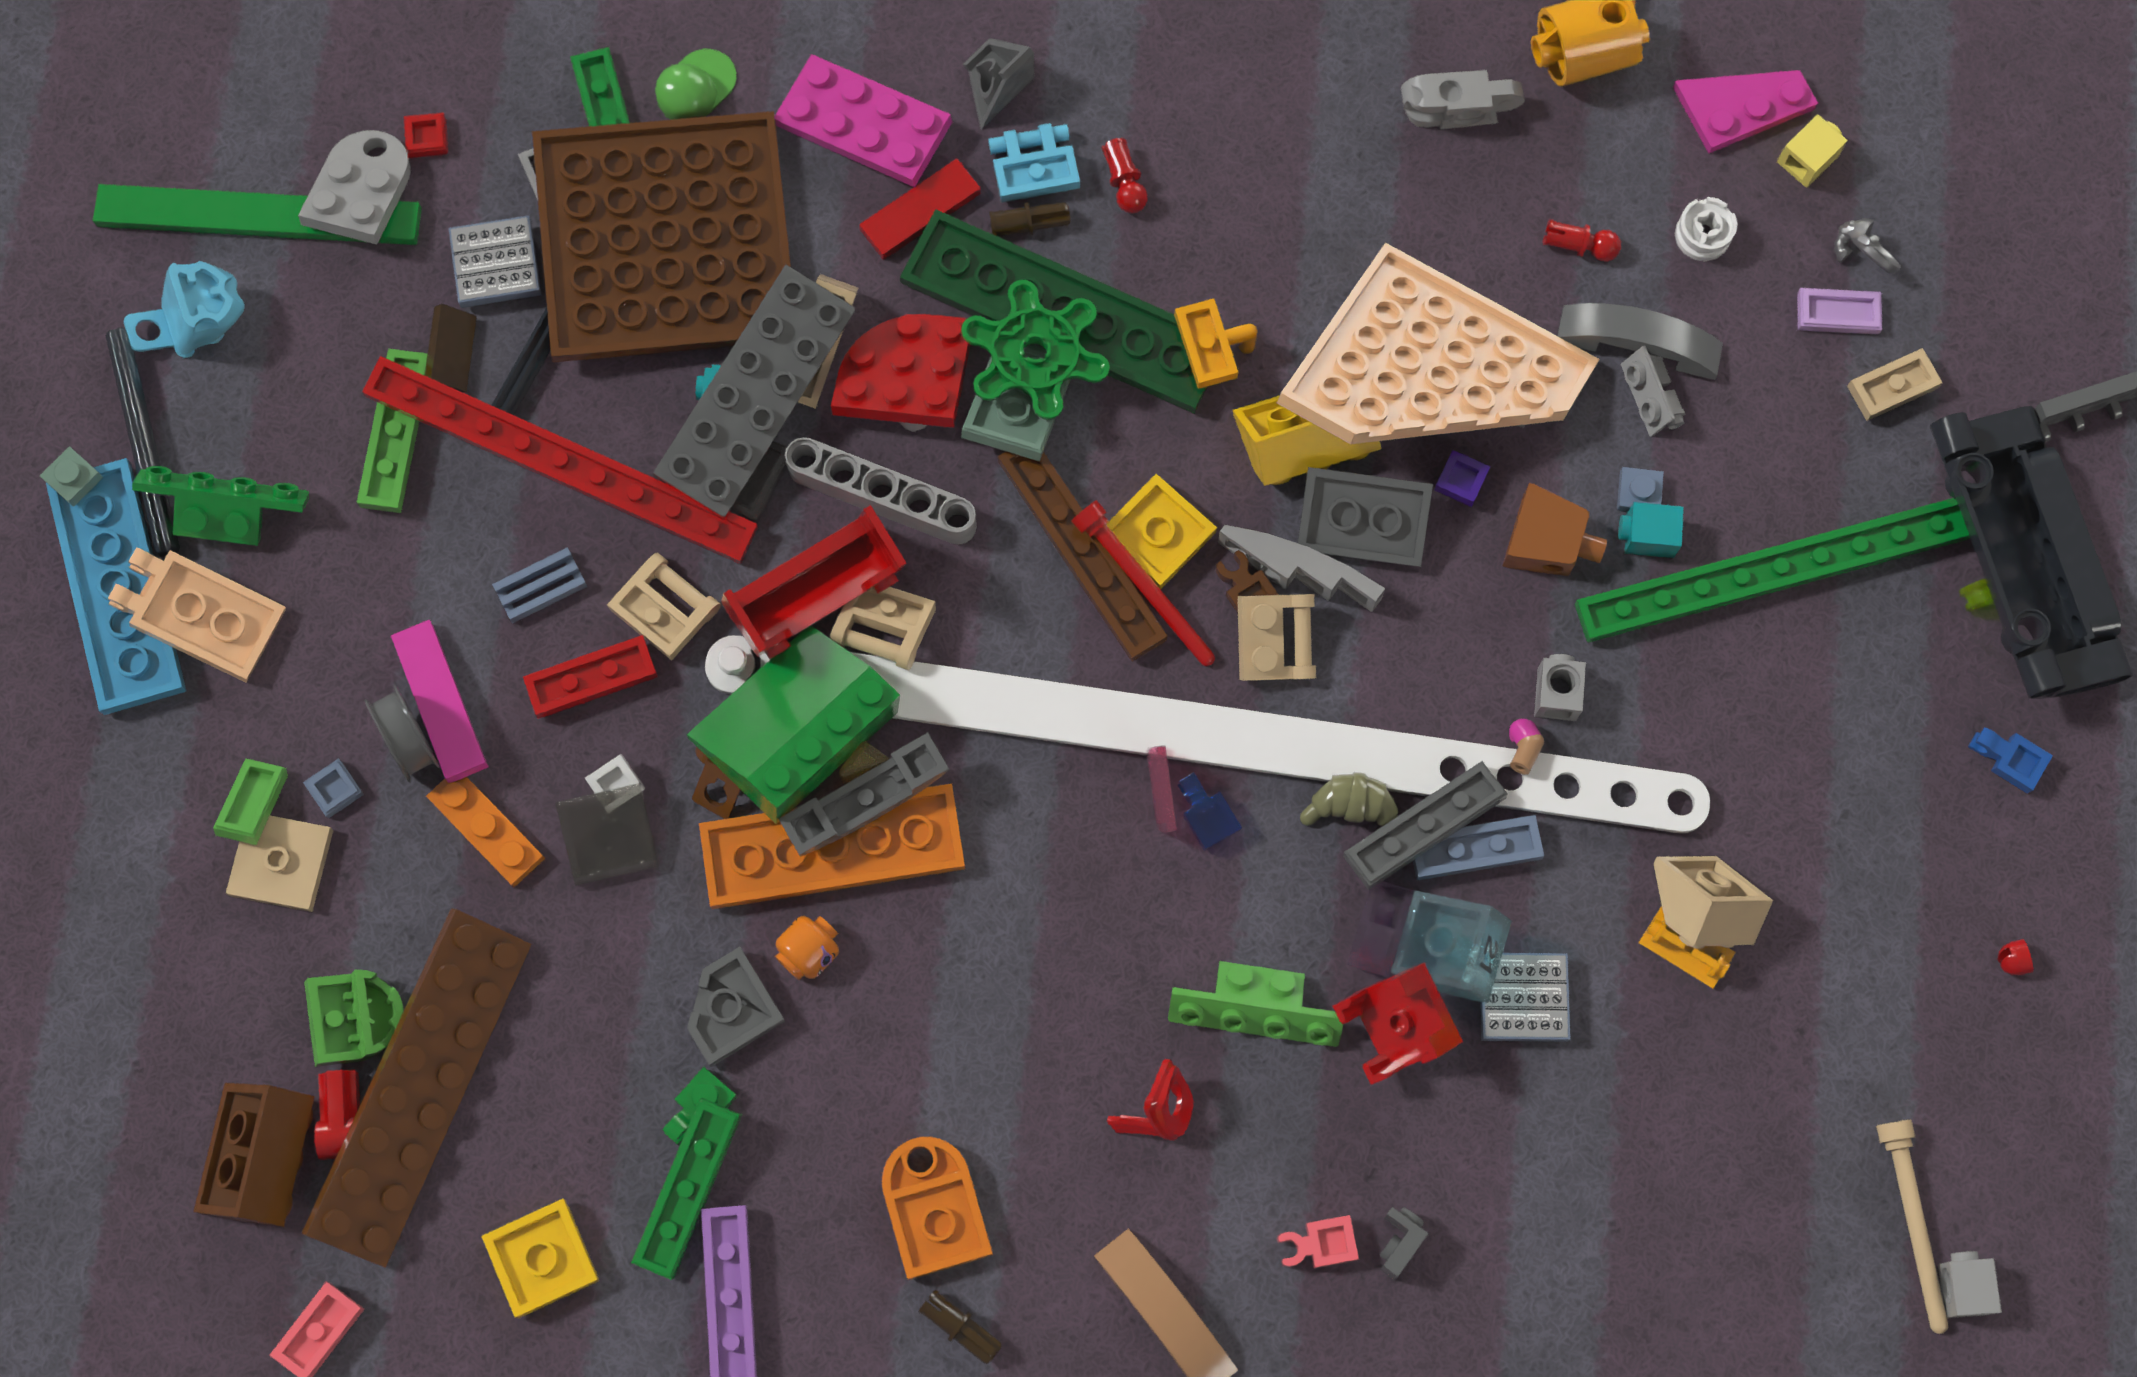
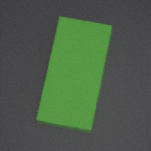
M245 758L213 827L215 835L257 845L287 779L286 768Z

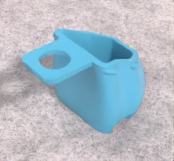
M202 261L185 265L173 263L168 268L165 276L161 302L162 309L128 314L124 318V326L133 350L142 352L174 347L177 355L188 358L194 354L195 349L204 345L218 343L223 338L224 333L242 315L245 306L237 293V280L229 272ZM143 321L153 322L159 327L160 336L153 341L143 340L137 335L136 326Z

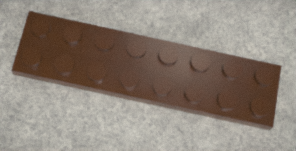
M451 908L301 1234L386 1268L532 944L458 909Z

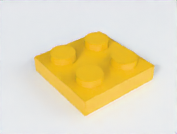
M1155 474L1107 524L1160 589L1217 532V527L1158 474Z
M565 1199L556 1201L481 1236L514 1317L517 1319L600 1281Z

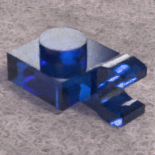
M1194 772L1179 781L1178 788L1186 801L1192 806L1182 816L1204 852L1242 829L1221 792L1208 797Z

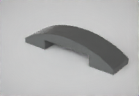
M1603 303L1564 305L1557 333L1558 337L1572 345L1595 352L1599 342L1637 351L1642 346H1646L1648 353L1651 355L1676 360L1675 371L1716 380L1723 345L1720 340L1711 334L1680 319L1642 308Z
M926 733L891 753L892 758L820 800L815 797L779 818L799 856L801 857L818 850L878 819L947 773L949 768L930 735Z

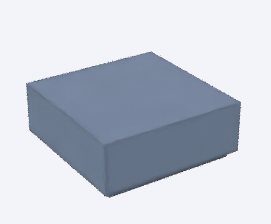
M339 758L303 782L328 819L364 795Z

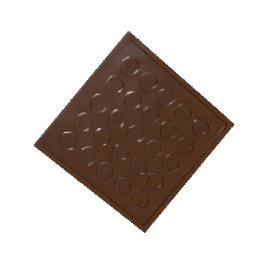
M774 111L532 131L550 347L553 363L734 346L784 266L788 265L791 267Z

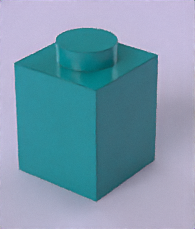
M1633 502L1628 513L1621 515L1619 521L1618 539L1625 540L1624 553L1674 558L1682 547L1684 507Z

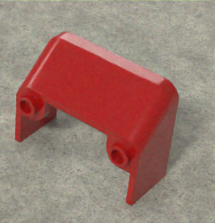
M869 505L863 509L858 519L735 593L731 589L723 593L721 603L757 657L766 653L767 657L771 659L791 647L787 641L789 638L863 593L874 588L877 594L897 583L899 580L895 574L902 570L907 563L873 507Z

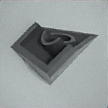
M989 38L963 63V66L969 73L981 130L1035 78L1034 52L1030 47Z

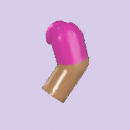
M1518 719L1510 725L1509 729L1510 740L1518 746L1510 766L1514 771L1528 775L1544 745V738L1534 722L1528 719Z

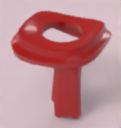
M1164 1059L1162 1061L1151 1091L1144 1102V1112L1147 1118L1127 1115L1108 1116L1107 1122L1116 1133L1160 1136L1171 1141L1176 1140L1185 1133L1191 1120L1194 1101L1191 1090L1178 1066L1174 1065L1171 1059ZM1170 1089L1177 1097L1176 1108L1172 1115L1168 1105Z

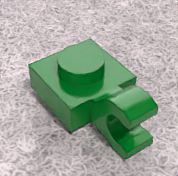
M705 1067L697 1073L674 1099L683 1109L662 1129L665 1135L677 1145L685 1135L700 1098L728 1108L737 1098L734 1092Z

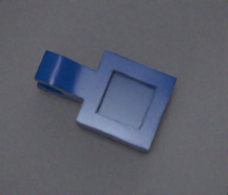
M1986 727L1983 728L1981 733L1976 732L1968 745L1970 749L1980 755L1995 759L1996 762L1991 772L2025 793L2034 790L2053 756L2017 733L2010 736L2009 740L2006 741Z

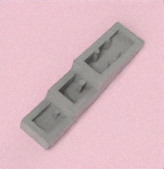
M1224 525L1220 530L1218 540L1220 545L1233 554L1238 550L1243 552L1251 567L1257 571L1262 570L1268 579L1284 590L1296 578L1327 601L1339 589L1370 612H1373L1382 600L1385 591L1384 587L1350 566L1310 547L1268 533Z

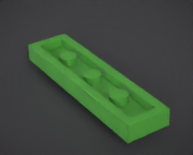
M388 348L386 359L425 375L428 353ZM378 402L357 504L360 508L401 513L419 421Z

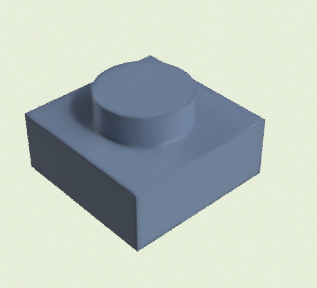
M1622 467L1619 477L1617 510L1628 512L1633 502L1661 504L1664 472Z

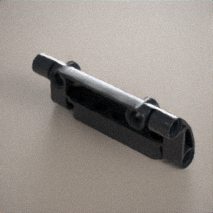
M2019 407L1970 421L1967 413L1960 412L1933 422L1930 425V429L1947 473L1945 488L1948 494L1957 500L2003 627L2001 633L2002 645L2014 657L2028 698L2045 699L2082 693L2113 685L2132 677L2131 667L2122 643L2117 637L2121 632V619L2061 457L2055 448H2047L2034 407ZM1961 471L1968 472L1976 484L1964 480ZM2018 625L2025 626L2033 640L2022 637L2018 631Z

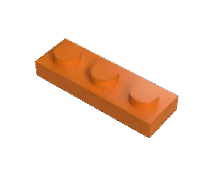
M468 777L451 783L444 779L426 795L434 806L513 888L545 859Z

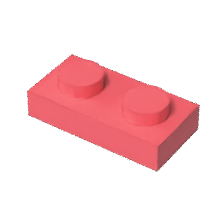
M326 1281L271 1352L270 1356L297 1377H313L364 1311V1308L333 1284Z

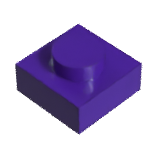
M1452 450L1434 491L1472 507L1490 466Z

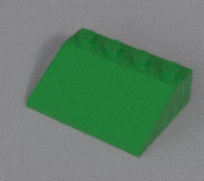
M812 626L800 632L789 642L791 647L771 658L687 734V738L775 824L779 822V818L793 810L898 713L900 694L871 666Z

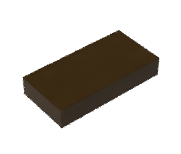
M442 303L434 306L425 376L460 392H467L476 315Z

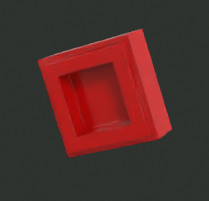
M444 113L404 116L405 147L408 158L448 154L447 124Z

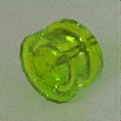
M1985 579L1971 583L1958 592L1960 597L1967 599V604L1964 607L1968 612L1994 603Z

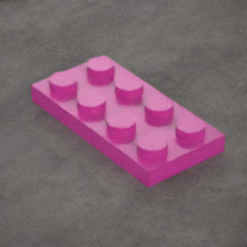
M813 54L809 57L774 116L776 126L913 187L916 186L952 124L951 114Z

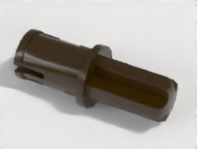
M1065 202L1029 207V203H1025V207L989 212L991 230L995 236L1029 232V235H1033V230L1066 226L1071 221L1069 206Z
M935 1289L930 1294L929 1301L941 1311H938L925 1301L918 1312L949 1335L947 1339L949 1342L957 1341L984 1364L990 1363L1000 1351L1001 1342L972 1320L973 1314L971 1312L965 1314Z

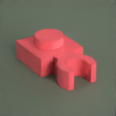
M1350 1215L1306 1223L1308 1236L1301 1237L1295 1232H1285L1277 1237L1278 1243L1289 1241L1294 1243L1297 1248V1253L1294 1257L1281 1260L1284 1267H1294L1307 1256H1312L1314 1268L1352 1262L1359 1259Z

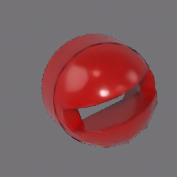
M2024 939L2012 941L2002 946L1997 959L2005 973L2024 975L2034 971L2031 954Z

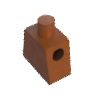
M1529 483L1520 504L1502 566L1511 569L1569 576L1575 566L1577 557L1600 563L1607 545V539L1584 533L1590 515L1587 509L1535 484Z

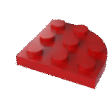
M906 314L885 321L864 333L849 348L841 362L831 403L832 415L954 428L971 344L966 342L961 333L962 324L967 318L930 314Z

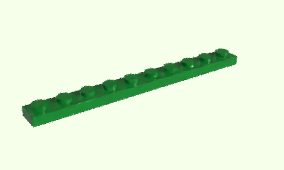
M1951 498L1581 598L1574 605L1586 641L1589 643L1970 539L1957 500Z

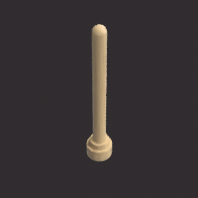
M1912 1120L1877 1125L1880 1143H1885L1886 1151H1891L1930 1327L1933 1332L1942 1334L1948 1329V1321L1909 1152V1147H1913L1911 1138L1915 1137Z

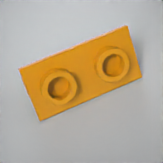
M1660 907L1638 943L1709 987L1714 988L1719 978L1722 979L1729 969L1730 961L1736 952L1722 946H1704L1702 949H1696L1684 944L1679 939L1680 935L1665 923L1663 909Z

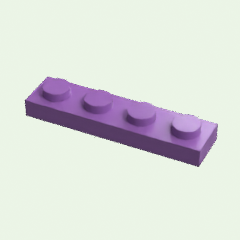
M747 1206L701 1209L710 1377H757Z

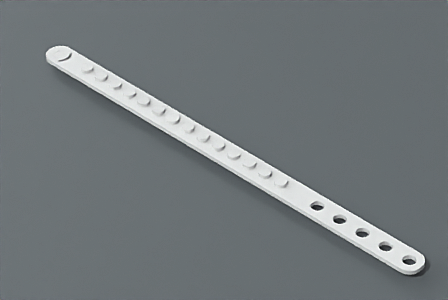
M743 636L723 637L716 641L708 651L705 662L706 675L712 686L722 693L731 695L755 672V659L752 655L753 649ZM850 652L871 666L900 694L898 713L892 717L894 719L1325 782L1331 780L1332 775L1359 772L1367 774V777L1386 783L1388 791L1427 797L1450 782L1444 779L1440 773V765L1444 760L1448 758L1458 759L1464 764L1466 771L1483 761L1497 779V772L1505 766H1510L1517 749L921 662H914L911 669L906 670L897 667L896 662L889 659ZM766 653L760 655L761 667L770 660ZM1539 753L1528 775L1521 774V786L1516 790L1504 789L1508 793L1507 798L1495 806L1673 833H1689L1700 827L1706 820L1710 808V797L1704 784L1696 777L1688 774ZM1560 775L1574 777L1579 784L1577 796L1565 799L1557 795L1553 785L1556 777ZM1617 783L1629 784L1636 793L1635 803L1629 807L1616 805L1610 794L1613 785ZM1682 791L1688 794L1693 802L1692 811L1687 815L1680 816L1674 814L1669 809L1667 802L1671 793Z

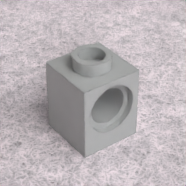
M1566 654L1550 655L1549 658H1543L1537 669L1534 717L1570 721L1578 719L1583 711L1586 662L1575 661L1573 656ZM1554 678L1563 679L1569 685L1570 692L1566 694L1556 692L1551 687L1550 680Z
M1978 1251L1958 1252L1950 1254L1951 1261L1938 1264L1942 1298L1947 1318L2002 1313L1994 1258L1979 1259Z

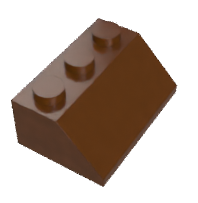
M225 1083L193 1212L262 1225L284 1227L286 1217L289 1215L293 1205L292 1191L296 1174L303 1162L302 1148L306 1131L313 1120L312 1106L315 1096L272 1085Z

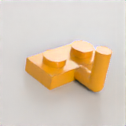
M1214 298L1176 308L1174 316L1198 389L1238 378V369L1230 345L1239 343V349L1242 353L1249 354L1253 352L1258 333L1256 326L1245 324L1225 330Z

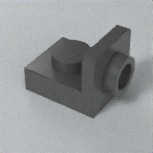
M1392 1207L1384 1217L1385 1220L1405 1234L1402 1239L1394 1234L1379 1255L1386 1260L1380 1270L1393 1280L1399 1276L1429 1234L1421 1228L1424 1221L1404 1207H1402L1400 1212Z

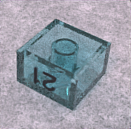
M1415 891L1391 973L1396 975L1424 962L1440 993L1488 1003L1512 920L1492 906Z

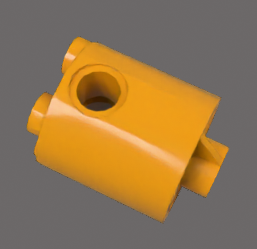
M1569 0L1541 8L1537 19L1538 35L1532 36L1531 49L1536 64L1539 67L1547 68L1551 78L1558 86H1566L1637 65L1643 60L1642 44L1649 42L1650 36L1646 21L1644 19L1638 20L1635 11V0Z

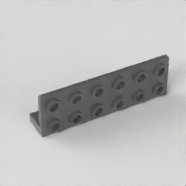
M785 265L653 472L654 478L672 485L721 517H725L853 316L855 308L790 266Z

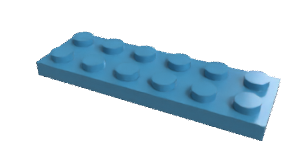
M127 458L93 467L103 478L74 507L46 483L99 711L103 715L186 692L177 650L130 627L129 622L134 614L120 611L109 605L110 600H108V597L116 584L140 595L149 577L129 569L131 564L128 562L136 547L153 555L139 493L132 490V482L135 476L132 464Z

